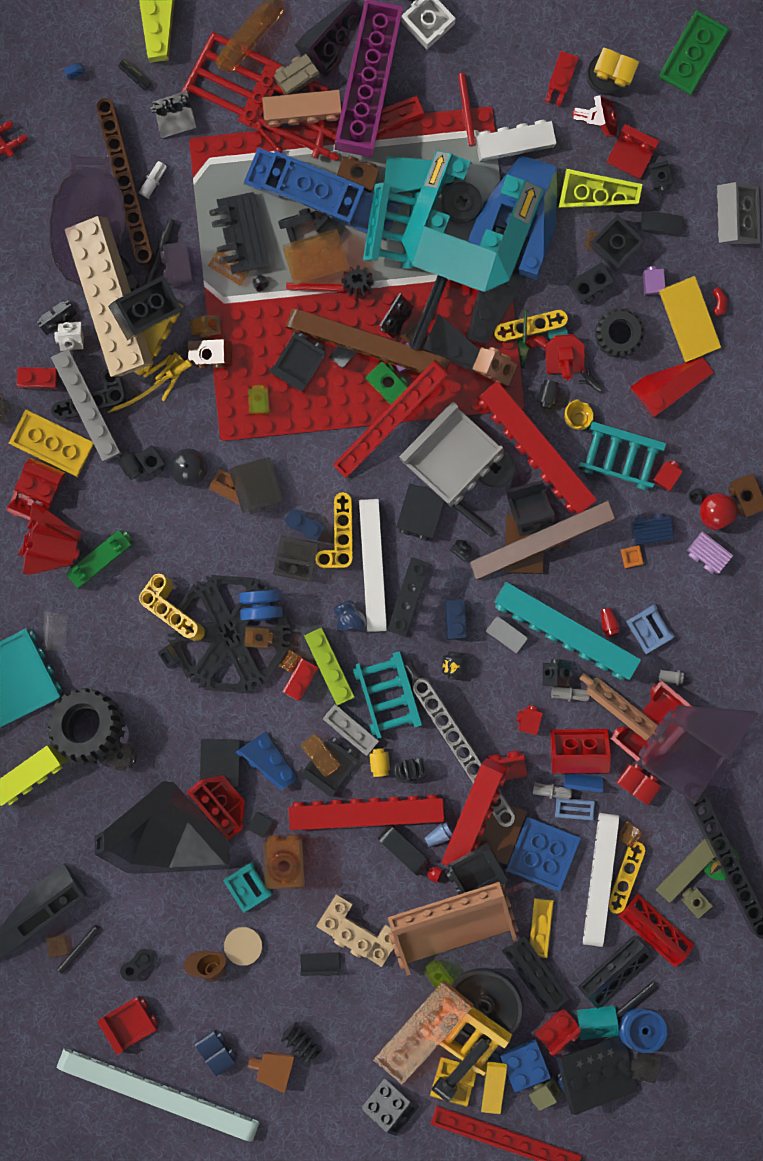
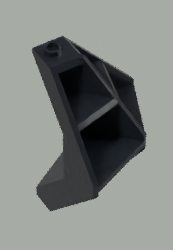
M162 781L108 828L95 835V855L126 873L147 874L212 870L229 865L228 841L174 782Z

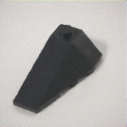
M347 0L310 28L295 44L301 56L307 54L316 69L324 76H328L341 59L339 53L343 46L347 47L349 43L347 37L351 30L356 29L362 17L364 6L360 0Z

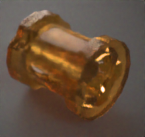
M288 649V654L278 666L293 674L295 666L302 657Z

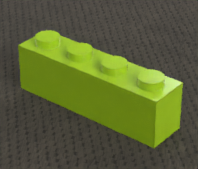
M322 627L304 635L336 705L354 698L355 696Z

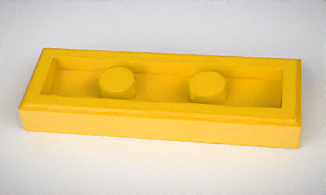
M534 898L529 943L539 957L548 958L554 900Z
M487 1062L481 1112L501 1113L507 1064Z

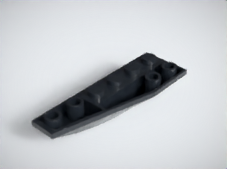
M66 864L36 884L0 926V958L87 895Z

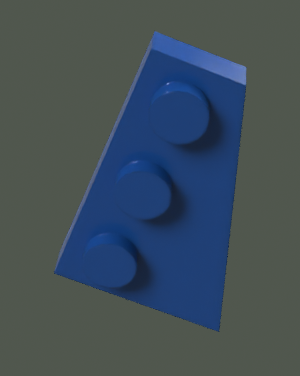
M266 732L235 752L239 756L246 758L253 768H258L264 774V777L280 790H283L297 780V777Z

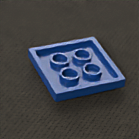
M526 817L506 871L560 892L581 838Z

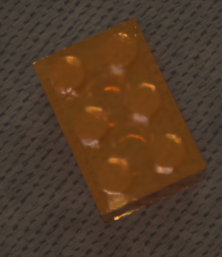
M338 228L283 245L284 255L294 285L349 269V263Z

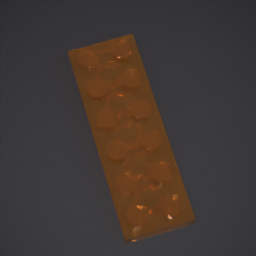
M443 980L377 1053L373 1061L403 1085L471 1010L474 1004Z

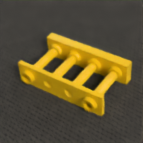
M448 990L441 1002L444 1005L442 1011L432 1024L426 1020L420 1031L428 1039L434 1040L460 1060L467 1056L482 1034L491 1038L490 1047L471 1067L474 1072L484 1076L487 1070L486 1061L498 1045L503 1048L507 1046L512 1034L451 990ZM453 1011L460 1016V1019L447 1035L438 1028L448 1014ZM470 1023L476 1030L466 1044L462 1046L454 1039L464 1025Z

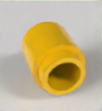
M384 748L373 749V753L369 754L373 776L389 775V753L384 752Z

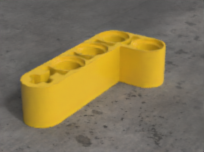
M339 493L334 499L335 550H323L316 555V563L322 568H346L352 563V501L347 493ZM342 496L345 497V500H348V503H345V510L349 509V513H337V509L341 510V504L337 503V501L341 500ZM342 515L347 516L349 519L346 526L338 524V518ZM344 534L349 537L348 544L340 545L338 543L340 535ZM322 554H327L330 557V561L326 565L319 562V557ZM341 554L349 556L347 564L339 563L338 557Z
M155 574L139 596L140 603L184 637L193 641L201 640L205 634L204 628L166 600L173 589V581L162 574ZM164 580V584L160 588V583ZM153 596L152 602L149 603V598ZM167 606V611L163 614V609ZM181 617V622L177 624V619ZM188 627H192L193 630H194V633H193L192 631H190L189 629H187V628H188Z

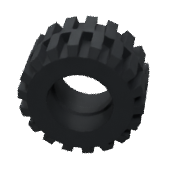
M627 308L612 309L599 320L595 329V338L597 339V345L601 347L600 350L606 352V355L614 356V358H624L633 354L642 344L643 337L645 336V327L641 323L642 319L636 316L637 313L634 311L630 312V309ZM622 322L629 327L631 337L626 343L618 344L610 338L609 328L613 323Z

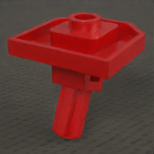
M597 96L594 97L595 108L590 110L574 109L572 113L573 119L599 125L607 137L613 138L617 136V114L611 99Z
M574 334L555 335L545 345L546 374L562 373V378L569 381L574 377L573 373L582 370L585 372L584 343Z

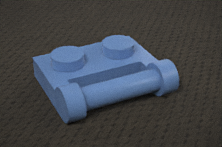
M656 604L626 621L645 654L675 637L658 613ZM649 614H651L663 634V637L660 639L646 618Z

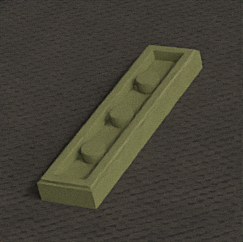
M705 838L655 889L669 903L714 858ZM716 842L715 848H720L721 846Z

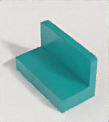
M615 1006L577 1010L579 1027L581 1029L579 1032L580 1040L619 1036Z

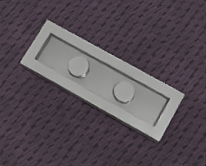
M336 704L323 717L325 722L366 756L379 742Z

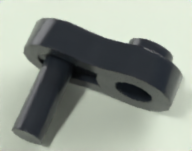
M310 208L299 210L297 215L278 221L280 229L286 228L291 246L298 244L293 226L316 219V214L314 210L310 211Z
M141 949L132 960L122 965L120 969L121 977L126 981L135 980L144 969L153 964L154 955L150 950ZM127 968L133 969L132 975L126 974Z

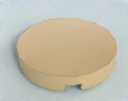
M238 927L227 935L224 942V951L227 958L233 963L249 965L259 958L262 951V940L260 935L253 929Z

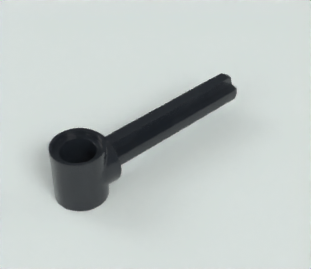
M481 1039L448 1077L441 1076L436 1081L432 1091L446 1102H449L457 1091L456 1084L490 1047L489 1043Z

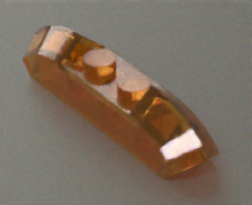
M265 0L251 14L217 57L215 63L220 70L231 73L237 68L281 16L284 10L281 0Z

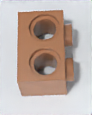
M490 347L489 350L481 348L473 370L494 382L498 381L500 384L509 386L517 364L511 361V357L505 354L500 355L501 351Z

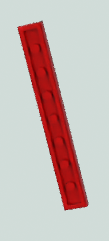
M434 360L341 455L333 466L347 478L442 382L449 372L437 360Z
M437 1105L430 1125L535 1161H581L582 1158L581 1154Z

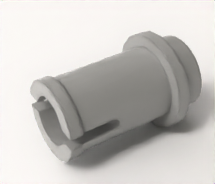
M660 669L659 682L676 683V685L682 684L684 673L680 672V670L674 672Z

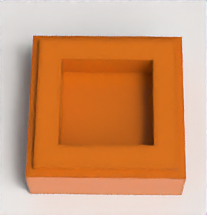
M639 545L620 550L624 568L644 564Z

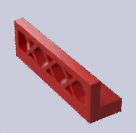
M636 894L629 905L618 915L674 967L682 963L695 946L639 894ZM636 902L642 906L643 911H639L634 906ZM650 916L656 918L657 924L651 922ZM664 929H668L672 937H668ZM678 942H682L687 946L685 951L679 947Z

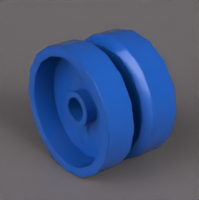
M281 590L239 593V602L241 604H252V608L240 610L241 620L253 619V621H262L283 617L281 606H270V602L282 600Z
M643 1008L632 1009L621 1018L619 1036L628 1048L642 1053H652L664 1044L667 1037V1026L664 1019L654 1011Z

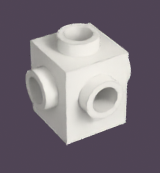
M81 322L58 324V332H55L56 344L59 343L60 351L83 349L84 335Z

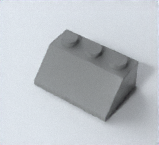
M738 182L717 185L719 243H761L759 186Z

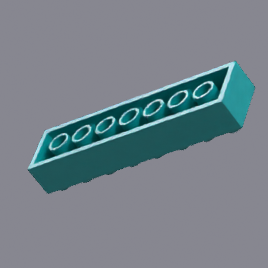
M507 582L504 583L493 602L496 604L495 608L499 611L512 613V618L520 623L528 622L530 629L539 633L540 631L547 633L545 637L553 642L559 640L563 643V648L570 652L578 651L579 657L589 662L592 659L596 662V667L606 672L608 669L613 672L612 676L621 681H624V679L630 680L641 659Z

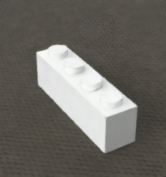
M546 120L536 121L535 125L529 126L527 123L519 124L514 129L503 127L494 133L483 131L475 139L479 162L553 148L556 145L552 121L546 122Z

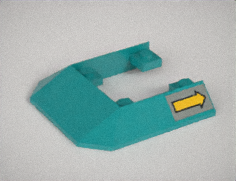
M435 151L402 238V243L412 265L482 292L489 291L510 281L544 189L527 180L507 174L500 194L514 198L517 201L504 235L486 229L480 246L445 234L451 217L434 209L447 175L465 181L471 161L455 156L452 153Z

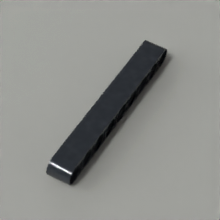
M689 783L683 788V796L750 931L758 938L763 939V931L757 933L758 926L763 924V910L704 790L694 783ZM696 788L697 794L691 798L690 791ZM704 805L706 808L705 812L699 815L698 809ZM713 822L714 828L708 832L707 825ZM721 839L722 846L715 848L716 841ZM729 856L731 858L730 863L724 865V859ZM738 873L739 879L736 882H732L733 875ZM746 890V891H747V896H746V898L741 899V898H740L741 893ZM755 907V914L749 916V910Z

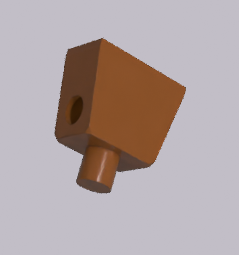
M264 1051L262 1060L250 1057L247 1068L258 1071L257 1081L285 1093L295 1054Z

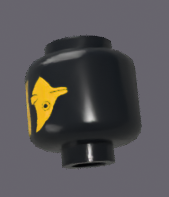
M448 651V654L442 658V673L448 675V679L459 680V676L466 674L467 658L463 656L462 652Z

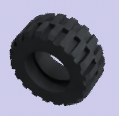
M81 688L80 691L75 689L71 691V695H63V700L55 703L54 706L56 708L49 715L52 718L51 721H48L47 727L51 729V731H48V736L53 740L51 742L52 746L62 756L82 765L87 763L94 765L97 764V760L100 762L107 760L106 756H112L115 753V747H120L122 743L120 738L124 737L125 731L122 730V727H125V720L121 718L124 714L118 708L119 705L110 697L95 689ZM87 711H97L100 719L97 733L89 741L77 743L73 733L77 719Z

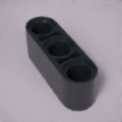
M389 825L377 839L418 876L431 861L426 856H423L424 854L412 843H409L410 841L398 830H395L396 828Z

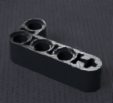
M108 369L102 373L105 389L91 393L93 399L97 396H101L103 399L102 404L97 406L99 411L121 405L126 399L121 377H116L114 382H108L107 375L110 374ZM115 391L121 393V398L118 401L112 400V394ZM71 398L56 402L51 408L52 415L58 420H67L80 416L78 411L75 410V405ZM68 404H70V409L73 412L71 413L69 410L63 411L62 416L56 413V411H59L60 406L63 409L69 408Z

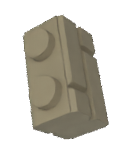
M307 54L296 56L291 61L292 64L287 67L281 66L276 70L274 75L275 81L285 95L295 94L319 78V72Z

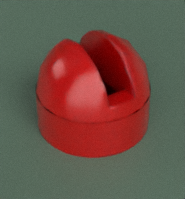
M431 867L427 873L429 880L438 883L443 869Z

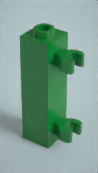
M118 530L65 574L80 589L133 546L130 542L133 539L126 531Z

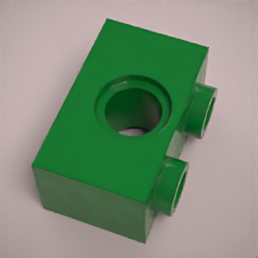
M381 362L365 379L391 405L408 388L409 384L402 376L398 378L393 373L395 369L388 362L386 364ZM391 378L394 381V385L387 388L383 385V380Z

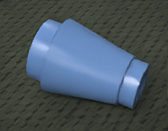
M448 822L441 823L425 837V840L432 847L433 845L451 840L454 831Z

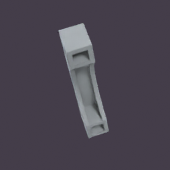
M67 349L52 356L51 359L102 461L106 462L120 455L121 452L85 383L71 351Z

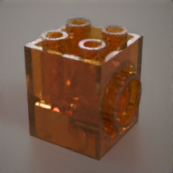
M287 834V838H280V835H268L267 839L263 841L265 889L304 887L306 881L303 837H299V834ZM285 860L289 863L290 867L284 869L280 866V862Z

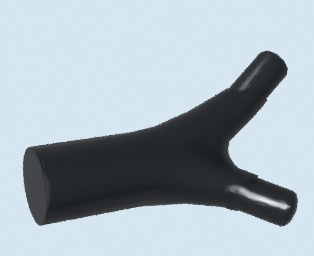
M590 368L586 369L587 374L583 370L580 371L585 380H579V384L590 385L598 393L603 390L604 387L591 375Z
M408 661L404 666L410 675V687L413 688L415 681L422 677L415 670L412 663Z

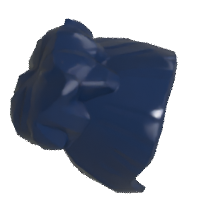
M351 600L338 604L334 608V612L338 617V630H362L367 625L364 615L357 611L355 603Z

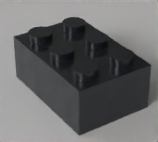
M164 276L114 300L108 306L127 340L174 317L182 311Z

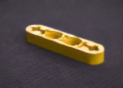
M555 310L527 317V336L563 327L568 320L567 314L562 310ZM556 314L564 317L561 324L554 321L551 322L552 327H549V320L546 316H550V320L556 318ZM524 318L498 325L494 331L495 338L500 342L522 338L523 334L517 332L516 326L519 323H523ZM538 318L543 319L546 323L542 329H538L535 326V320ZM509 325H513L515 336H511L512 332L507 333L505 338H502V335H498L500 328L507 331L511 329Z
M631 842L627 847L609 896L608 908L613 913H621L627 904L645 854V847L640 842ZM636 845H639L641 853H637L635 859H639L638 863L627 859L628 856H633L634 852L631 848L636 847ZM627 863L634 864L635 870L633 873L628 874L625 872L624 866ZM621 881L628 883V889L624 892L618 890V883ZM615 892L620 895H626L624 899L620 897L619 903L621 907H617L616 910L613 909L614 906L611 904L612 901L616 902L618 896L614 895Z

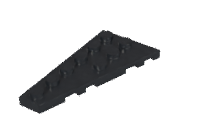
M494 227L493 232L504 235L505 230ZM529 237L525 239L510 281L486 292L478 290L466 337L468 340L487 344L525 281L526 276L519 274V267L529 242Z

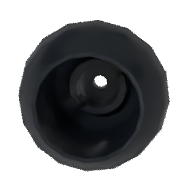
M186 448L179 450L173 455L169 469L171 476L177 483L183 486H193L204 479L207 474L208 465L206 458L201 452Z

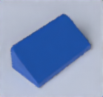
M565 773L563 786L567 789L603 792V778L600 776Z

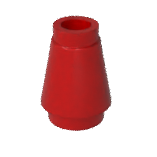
M606 608L601 610L602 632L605 633V636L612 637L620 634L621 627L612 609Z

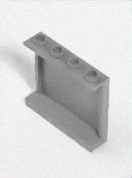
M452 402L399 457L412 472L451 507L453 504L457 505L463 499V494L467 490L470 491L477 484L476 480L480 476L484 477L490 471L489 467L494 462L497 463L502 459L504 450L502 446L496 444Z

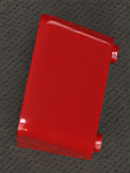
M662 681L651 688L650 697L652 700L641 712L658 725L657 732L665 737V740L661 744L652 737L645 740L630 727L626 726L616 728L612 734L613 736L610 738L650 774L656 773L697 727L702 718L693 706Z

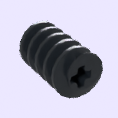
M294 1022L282 1034L281 1042L288 1040L286 1047L293 1046L291 1053L293 1054L298 1051L297 1059L303 1057L302 1065L316 1058L322 1049L316 1051L318 1045H311L312 1038L305 1040L307 1033L300 1034L302 1027L295 1029L297 1022Z

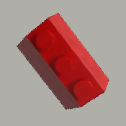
M550 729L552 774L610 772L611 755L608 729Z

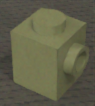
M690 887L682 894L683 898L681 901L697 919L712 907L696 887L693 889Z
M551 1078L545 1082L533 1085V1090L529 1096L532 1103L540 1111L556 1103L564 1093L554 1078Z

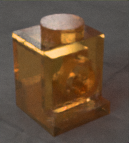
M204 315L190 320L192 335H200V338L221 335L219 315Z
M246 627L245 647L268 648V644H272L273 633H269V629ZM257 634H261L263 636L262 641L256 640Z

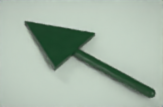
M524 310L523 341L518 338L522 369L525 366L530 350L526 346L527 310Z

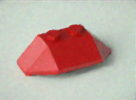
M225 776L202 779L187 791L188 795L227 841L243 829L245 801Z

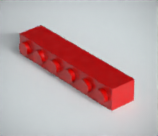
M488 758L483 761L442 859V864L447 866L452 861L479 847L480 841L478 839L480 835L483 836L487 828L485 822L491 818L494 811L491 807L500 797L501 792L498 790L507 780L508 776L505 775L507 767Z

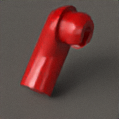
M718 287L712 291L717 300V306L713 308V312L716 316H721V314H725L727 311L728 299L721 288Z
M531 335L528 337L526 345L532 349L539 345L545 350V345L549 341L545 337Z

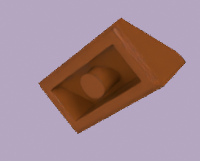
M219 468L211 481L209 489L243 506L253 485Z

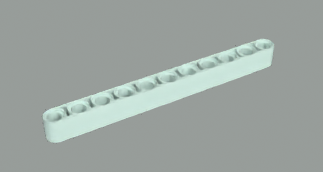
M64 1048L57 1064V1068L61 1071L250 1142L254 1139L259 1126L257 1120H251V1118L236 1112L233 1114L231 1110L218 1105L215 1107V1104L202 1099L197 1100L194 1096L183 1092L179 1093L178 1090L165 1085L161 1086L160 1083L146 1078L143 1079V1077L127 1071L125 1073L123 1069L112 1065L107 1066V1063L94 1058L89 1059L88 1056L73 1051L72 1053L70 1049Z

